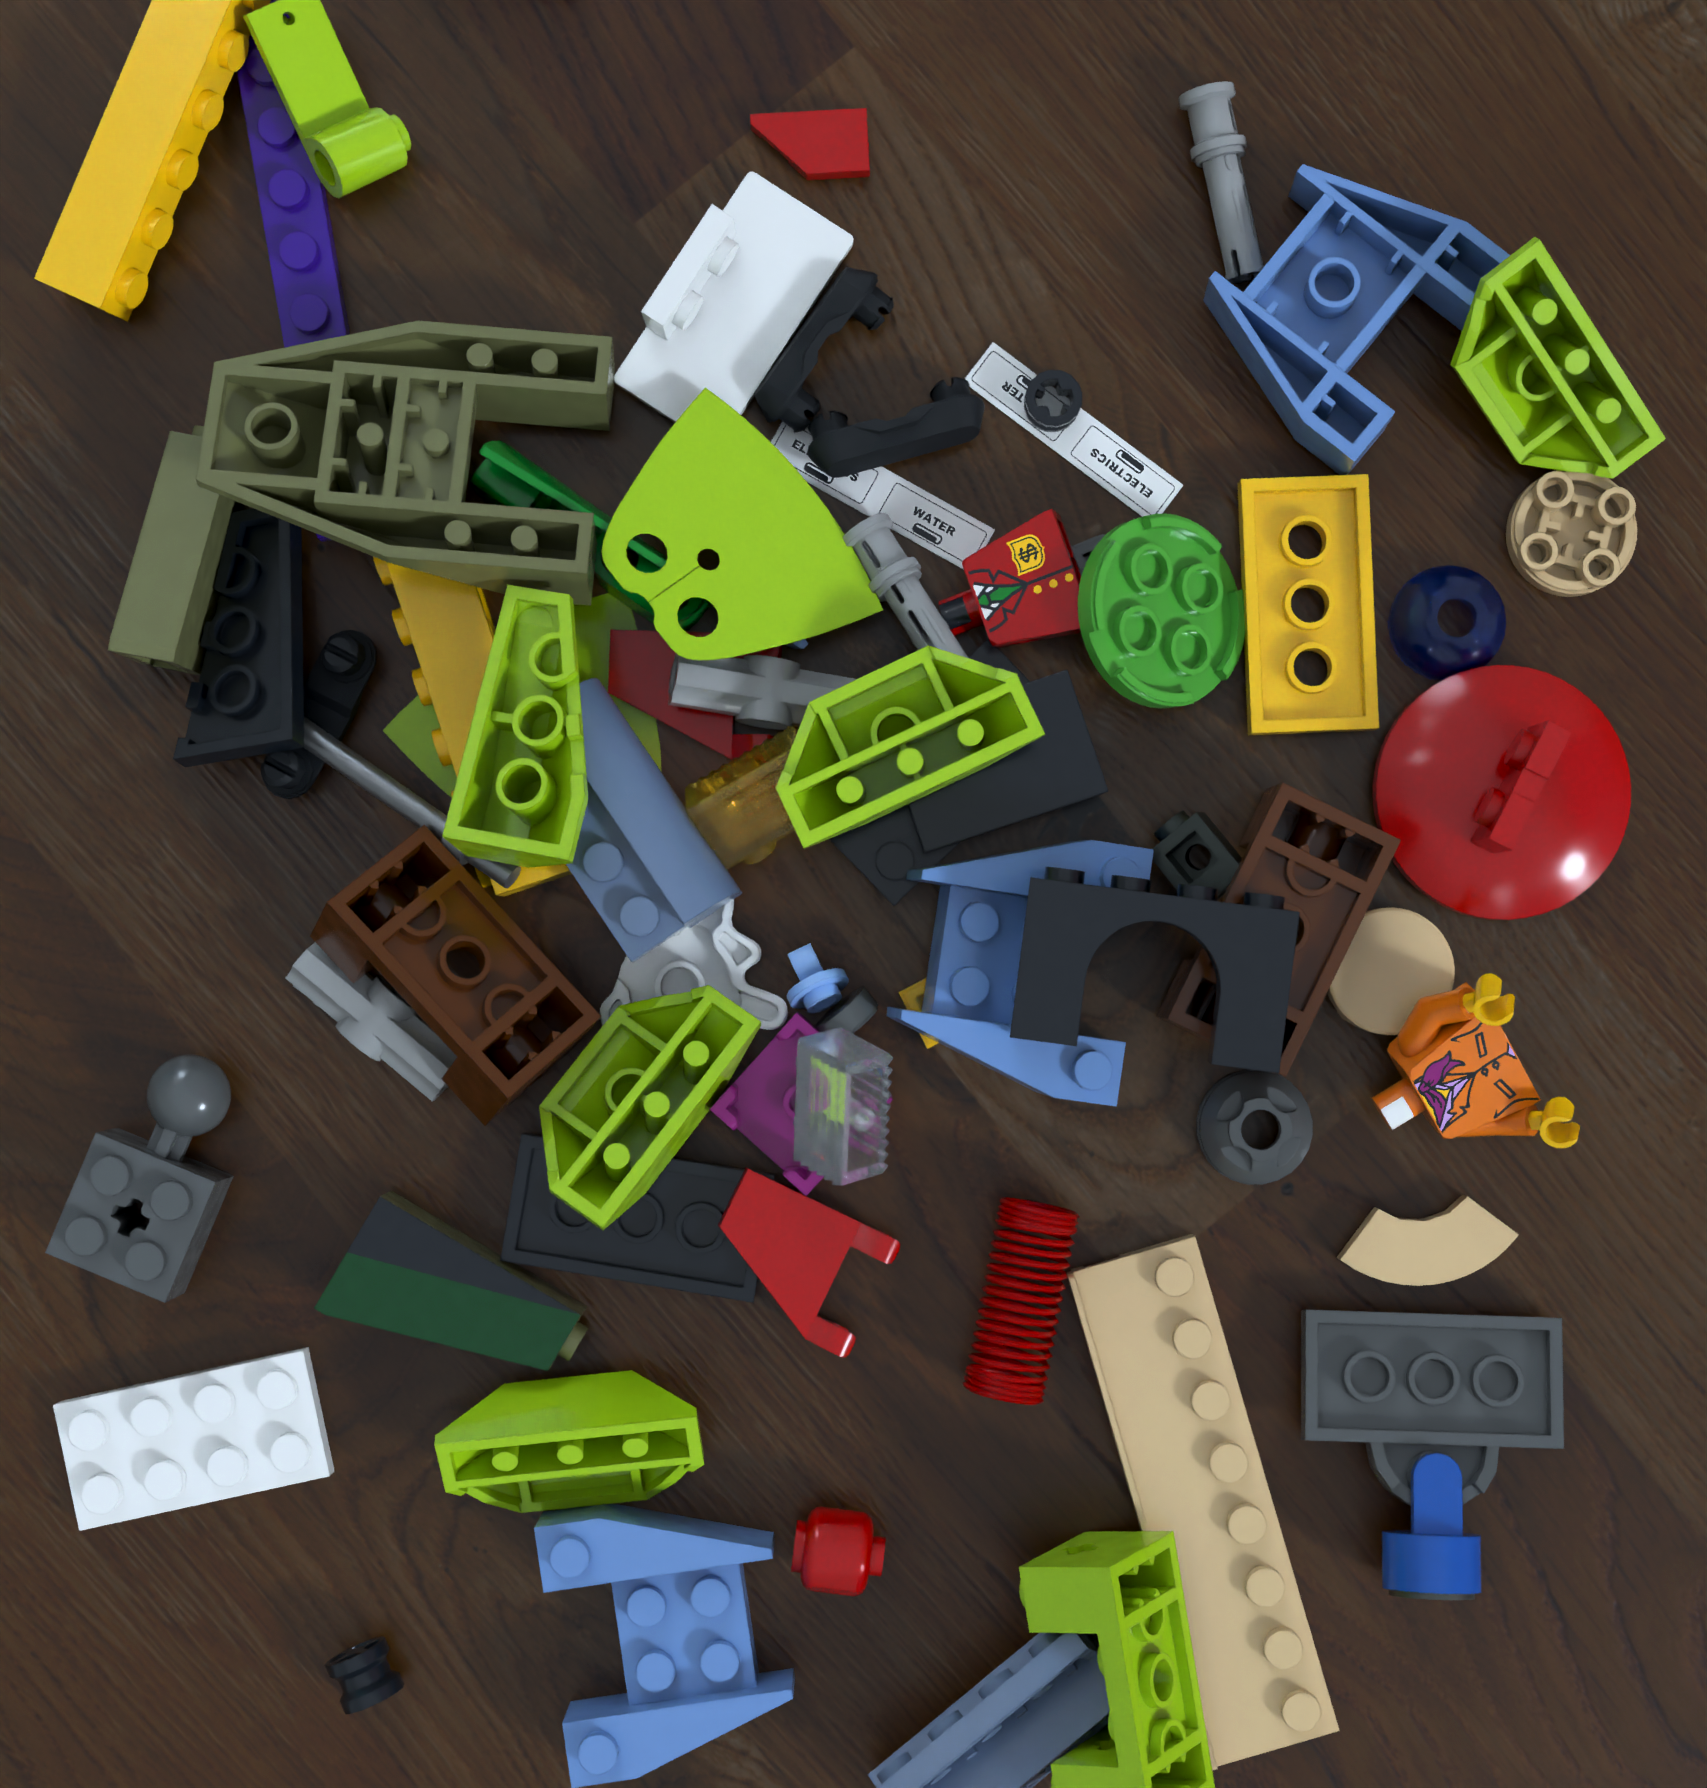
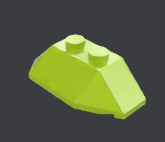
M1533 237L1480 279L1450 365L1517 463L1567 472L1590 473L1594 476L1613 479L1666 439L1540 239Z
M928 645L810 701L784 769L779 777L776 790L805 849L870 823L980 771L1045 735V732L1016 673L1001 668L998 669Z
M710 985L693 988L691 992L663 995L618 1006L539 1105L550 1193L601 1230H605L646 1194L710 1108L722 1095L758 1032L761 1021Z
M633 1370L504 1383L436 1434L434 1442L445 1492L457 1496H462L466 1493L483 1503L519 1513L648 1500L676 1483L687 1471L694 1472L704 1465V1452L697 1408Z

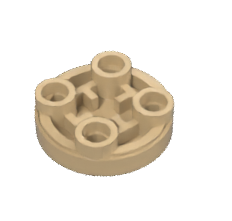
M1560 470L1546 473L1522 491L1509 512L1506 524V544L1514 566L1531 585L1543 592L1556 596H1582L1612 583L1627 567L1636 547L1637 521L1634 497L1628 490L1619 487L1609 478L1594 476L1590 473Z
M1394 907L1368 910L1327 994L1343 1020L1359 1029L1374 1034L1398 1035L1419 999L1452 990L1455 966L1451 949L1440 930L1418 913Z

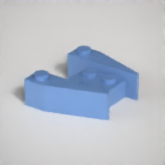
M1302 164L1296 172L1288 197L1309 213L1244 292L1214 271L1209 277L1203 301L1293 438L1336 473L1348 475L1383 433L1395 411L1347 373L1412 294H1415L1462 331L1480 279L1510 255L1466 221Z
M1082 840L907 870L906 880L940 885L922 1011L887 1006L886 1016L1034 1092L1053 1098L1117 1107L1126 1042L1078 1034L1077 1046L1010 1038L1030 877L1044 879L1045 868L1056 867L1084 871V884L1110 887L1112 875L1150 880L1154 850L1096 840Z
M618 1504L544 1511L534 1527L543 1593L611 1583L627 1693L570 1701L562 1726L571 1788L637 1779L793 1699L794 1668L759 1673L743 1563L773 1559L775 1546L774 1532Z

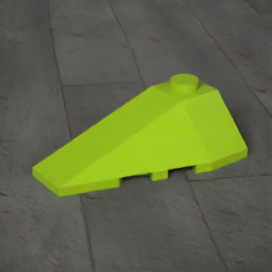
M507 584L442 837L468 857L527 868L573 863L588 803L573 598L569 594Z

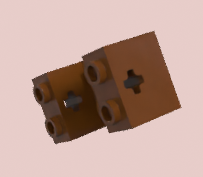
M1283 782L1266 789L1239 844L1240 847L1246 849V852L1221 902L1243 905L1245 892L1285 897L1284 910L1300 912L1298 922L1300 933L1295 946L1279 1073H1274L1286 1077L1401 840ZM1201 945L1193 959L1182 961L1156 1017L1210 1043L1216 998V977L1212 963Z
M425 825L327 901L310 935L353 984L375 967L451 1049L457 1058L441 1079L484 1126L491 1122L568 1054L601 1018V1015ZM462 949L473 954L479 963V975L465 979L453 974L447 966V953L452 950Z

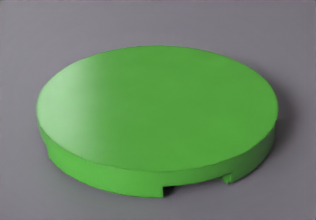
M1152 514L1132 519L1116 526L1092 550L1085 564L1079 584V626L1085 648L1095 668L1103 679L1120 695L1132 702L1150 708L1161 709L1194 704L1193 702L1206 696L1221 681L1229 678L1240 658L1245 641L1243 589L1237 590L1231 570L1220 552L1222 544L1204 527L1187 518L1172 514Z

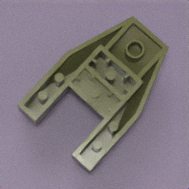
M418 320L216 361L213 367L196 474L197 485L388 563L505 594L507 584L569 594L573 598L574 604L591 606L597 552L594 513L467 503L465 499L475 420L603 431L610 430L615 383L613 337Z

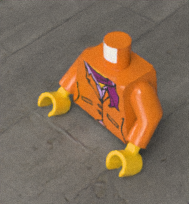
M1492 973L1479 977L1475 990L1465 982L1454 990L1426 996L1416 1002L1399 1031L1398 1037L1390 1042L1387 1048V1053L1402 1080L1371 1098L1391 1131L1422 1113L1443 1139L1476 1136H1535L1539 1130L1541 1138L1549 1146L1568 1148L1577 1142L1580 1125L1575 1122L1561 1123L1572 1120L1575 1109L1573 1103L1565 1097L1558 1096L1550 1099L1543 1111H1538L1537 1106L1534 1105L1541 1099L1501 1025L1509 1022L1513 1017L1515 996L1507 993L1500 997L1502 980Z

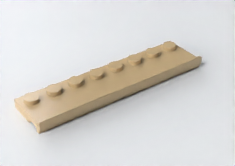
M1193 1234L1124 1253L1117 1258L1086 1267L1080 1266L1071 1269V1271L1066 1272L1140 1530L1174 1531L1212 1771L1217 1770V1767L1340 1731L1196 1237Z

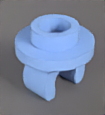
M811 943L787 954L800 980L787 993V999L792 1008H806L808 1013H817L834 1006L842 999L840 991L849 982L844 969L832 968L823 970Z

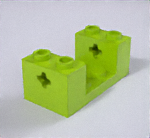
M1085 1531L1019 1566L1021 1578L1019 1594L1021 1602L1026 1609L1029 1633L1097 1634L1099 1642L1097 1661L1100 1672L1105 1679L1110 1710L1107 1727L1050 1764L1052 1771L1051 1788H1215L1174 1531Z

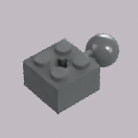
M186 1054L173 1057L157 1068L147 1088V1105L153 1119L156 1121L150 1140L120 1128L95 1133L46 1249V1254L164 1303L185 1293L234 1177L185 1156L192 1137L205 1134L214 1129L224 1119L230 1106L231 1087L224 1071L215 1062L200 1055ZM139 1202L143 1203L141 1214L149 1218V1223L142 1226L137 1224L132 1214L133 1204Z

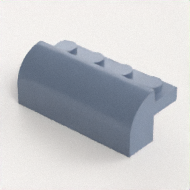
M591 678L580 682L588 803L573 863L566 864V866L629 960L634 963L684 928H692L743 892L598 678Z
M1038 1633L871 1771L868 1777L876 1788H1033L1052 1772L1051 1763L1108 1725L1110 1710L1105 1679L1100 1672L1097 1661L1099 1644L1091 1634Z

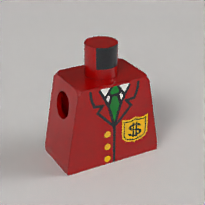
M1053 509L1044 511L962 561V565L971 589L938 602L941 615L949 625L954 636L984 625L991 645L998 648L1081 633L1078 619V592L1082 575L1060 514Z

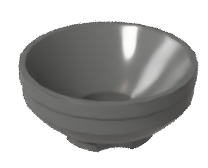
M1244 1069L1223 1077L1207 1091L1200 1103L1196 1117V1135L1206 1160L1220 1174L1239 1183L1263 1185L1278 1181L1287 1176L1303 1161L1313 1136V1120L1309 1106L1302 1093L1289 1080L1266 1071ZM1256 1110L1270 1112L1278 1123V1134L1275 1141L1262 1149L1249 1146L1241 1133L1244 1119L1248 1114Z

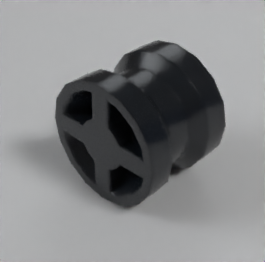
M384 1636L359 1643L334 1656L324 1665L329 1677L337 1680L341 1686L343 1693L340 1698V1704L345 1714L356 1713L374 1706L404 1687L405 1684L401 1674L392 1670L386 1657L390 1648Z

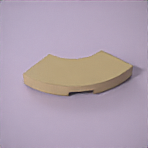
M1462 1194L1445 1211L1422 1219L1396 1218L1374 1207L1336 1258L1353 1269L1381 1281L1413 1286L1435 1285L1465 1277L1483 1268L1503 1253L1519 1234L1471 1198Z

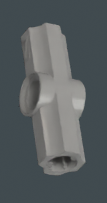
M675 653L668 687V705L735 716L736 722L749 726L788 730L792 726H800L810 701L856 679L802 670L799 663L778 657L748 655L744 656V659L731 657L717 660H691Z
M316 942L302 953L292 965V969L285 979L293 984L294 988L311 999L316 1006L336 1020L337 1024L335 1027L351 1044L376 1061L380 1062L382 1059L427 1098L435 1101L448 1088L441 1078L457 1058L451 1049L388 981L379 976L373 978L367 972L353 984Z

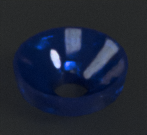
M1452 565L1432 567L1415 575L1396 594L1389 612L1388 628L1390 640L1396 654L1406 666L1421 676L1442 681L1457 673L1489 664L1500 649L1505 636V607L1494 586L1479 573L1465 567ZM1448 600L1463 602L1472 612V627L1463 637L1447 635L1439 627L1437 620L1438 611L1441 605Z

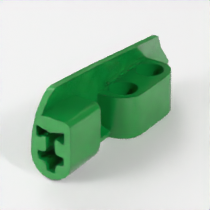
M500 440L484 443L479 453L485 457V460L471 478V484L476 494L491 505L594 513L597 541L595 573L599 584L613 597L654 625V612L649 602L637 593H630L624 590L613 575L605 569L601 551L603 540L612 518L507 443ZM635 536L628 543L626 550L634 552L639 557L635 569L644 573H654L665 565L667 557L640 537ZM690 598L688 604L677 613L681 628L684 631L691 629L700 620L708 607L716 611L715 607L705 599Z

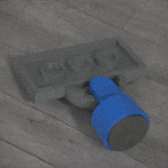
M1301 1310V1440L1365 1442L1370 1468L1382 1487L1404 1504L1411 1506V1530L1382 1531V1588L1388 1589L1389 1595L1428 1600L1475 1599V1594L1481 1593V1535L1463 1533V1505L1480 1493L1484 1494L1497 1472L1499 1447L1564 1449L1562 1318Z

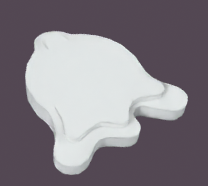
M733 899L692 928H684L634 963L626 955L614 990L600 1007V1020L602 1025H604L620 1005L663 995L691 992L693 988L710 985L760 1020L761 1029L774 1030L782 1027L787 1020L788 1007L780 996L751 986L746 982V970L760 961L762 950L754 940L739 933L733 927Z

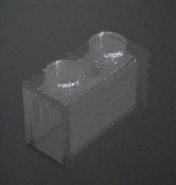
M841 1027L798 1039L795 1062L797 1071L795 1115L793 1119V1161L801 1162V1166H809V1171H817L816 1175L824 1176V1180L832 1181V1185L838 1186L884 1173L888 1167L884 1160L889 1155L884 1150L889 1144L885 1137L890 1131L886 1124L891 1119L886 1114L891 1107L887 1100L892 1095L887 1090L892 1084L888 1076L893 1071L888 1066L893 1060V1057L888 1052Z

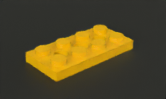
M1368 474L1241 479L1237 486L1241 583L1244 592V655L1248 735L1374 731L1379 729ZM1299 525H1307L1319 533L1322 540V548L1317 557L1303 559L1292 552L1288 543L1289 533L1292 528ZM1310 588L1321 595L1325 609L1319 621L1304 622L1295 616L1291 608V599L1296 590ZM1313 651L1323 657L1327 664V675L1322 684L1308 686L1298 680L1294 673V661L1299 653Z

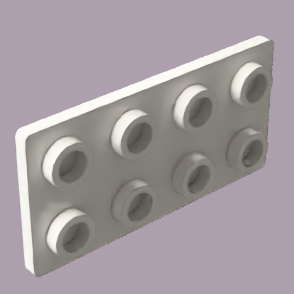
M747 173L723 210L711 204L642 309L641 313L646 328L614 375L616 385L674 423L705 387L742 415L753 399L755 391L782 355L849 253L854 243L853 236L757 173Z

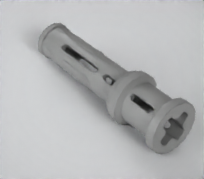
M1222 81L1188 90L1179 96L1178 101L1180 109L1188 112L1195 145L1190 150L1191 161L1196 164V167L1203 168L1226 272L1225 279L1233 284L1252 280L1251 274H1254V277H1256L1264 265L1240 159L1246 154L1247 141L1244 135L1238 134L1231 103L1236 90L1234 83Z
M878 513L851 528L843 536L846 546H852L871 581L868 586L872 593L876 592L879 601H887L917 650L929 645L968 658L950 630L949 625L919 581L922 575L920 571L921 565L915 557H907L890 529L893 526V522L889 515Z

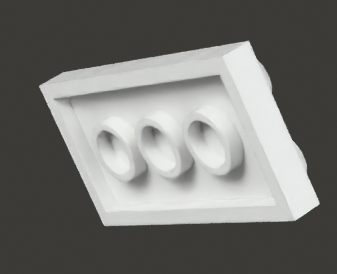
M309 1347L67 1399L53 1405L79 1531L329 1477L335 1472Z

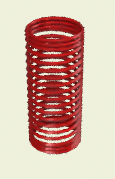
M1002 1197L999 1199L1001 1203L998 1205L999 1211L996 1212L999 1218L995 1219V1222L998 1225L1042 1233L1061 1240L1042 1239L1002 1229L992 1231L995 1236L1043 1245L1061 1252L1044 1251L999 1240H993L990 1242L991 1245L1001 1250L1044 1257L1059 1263L1040 1262L994 1251L988 1253L990 1258L1021 1266L1041 1268L1058 1275L1041 1274L1014 1266L988 1263L986 1266L991 1271L1016 1277L1042 1280L1055 1286H1043L995 1274H986L984 1278L986 1281L994 1284L1038 1291L1053 1297H1039L991 1285H984L981 1288L990 1295L1018 1301L1040 1303L1052 1309H1040L988 1296H983L979 1300L982 1304L990 1307L1040 1315L1050 1320H1036L1007 1311L979 1308L977 1311L981 1316L994 1320L977 1319L975 1321L978 1327L990 1331L976 1330L973 1332L975 1338L987 1342L974 1341L970 1344L974 1350L983 1353H971L968 1355L971 1361L979 1364H969L966 1366L965 1372L967 1375L964 1376L966 1381L963 1382V1386L970 1392L984 1397L1010 1403L1037 1405L1044 1402L1042 1397L1045 1395L1043 1391L1046 1387L1043 1382L1048 1380L1044 1371L1050 1369V1365L1046 1360L1053 1357L1049 1348L1055 1346L1050 1337L1057 1334L1052 1326L1059 1323L1055 1315L1060 1313L1061 1309L1057 1303L1064 1300L1062 1295L1058 1293L1066 1289L1063 1282H1061L1068 1278L1063 1269L1070 1267L1069 1262L1064 1258L1073 1255L1070 1249L1067 1248L1075 1244L1069 1235L1077 1232L1075 1226L1079 1224L1077 1219L1080 1216L1075 1211L1050 1204ZM1009 1323L1037 1326L1049 1332H1037ZM1010 1335L1037 1338L1046 1343H1034ZM1011 1347L1034 1349L1042 1352L1044 1355H1034ZM1012 1359L1034 1361L1042 1366H1031ZM1013 1371L1031 1372L1040 1377L1032 1378Z

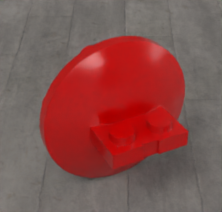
M1492 665L1466 670L1443 679L1417 696L1402 711L1388 731L1379 751L1373 778V808L1377 828L1401 840L1392 861L1402 875L1417 890L1439 905L1463 915L1488 920H1512L1544 914L1565 905L1586 891L1602 875L1617 853L1626 831L1631 807V780L1626 755L1618 735L1603 712L1590 698L1566 681L1547 672L1515 665Z

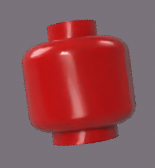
M823 1506L816 1507L809 1513L807 1521L797 1520L791 1572L800 1573L802 1585L807 1590L858 1596L865 1590L869 1575L880 1577L882 1575L886 1537L873 1536L874 1523L872 1518L863 1511Z

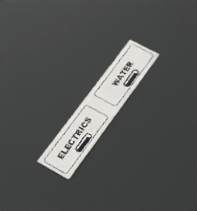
M992 342L965 378L969 382L970 388L1140 516L1162 514L1183 487L1182 483L1082 408H1080L1075 421L1064 430L1044 432L1034 427L1027 419L1024 410V397L1031 380L1037 375ZM1052 386L1045 387L1042 399L1035 396L1037 406H1047L1050 416L1062 415L1060 412L1063 404L1070 406V399L1066 396H1058L1056 389Z
M782 421L771 441L808 483L869 517L878 513L888 514L893 522L892 530L962 569V561L985 547L995 529L882 466L839 478L828 476L811 461L807 454L808 446L813 441L808 427L804 431L793 432L794 430Z

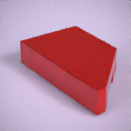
M867 108L750 114L751 131L759 138L762 137L788 160V164L806 180L870 177Z

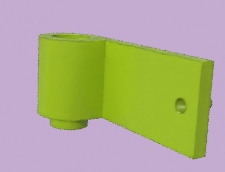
M277 0L243 15L310 162L321 183L333 197L341 198L407 165V151L411 149V140L405 125L395 114L389 116L382 108H369L321 0ZM284 13L288 14V15L290 16V18H287V17H286L285 15H283V14H284Z

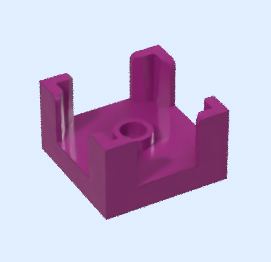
M798 1011L710 1110L733 1131L737 1128L783 1170L782 1175L807 1196L828 1173V1168L869 1122L872 1123L891 1103L893 1097L838 1046L829 1045L815 1026Z

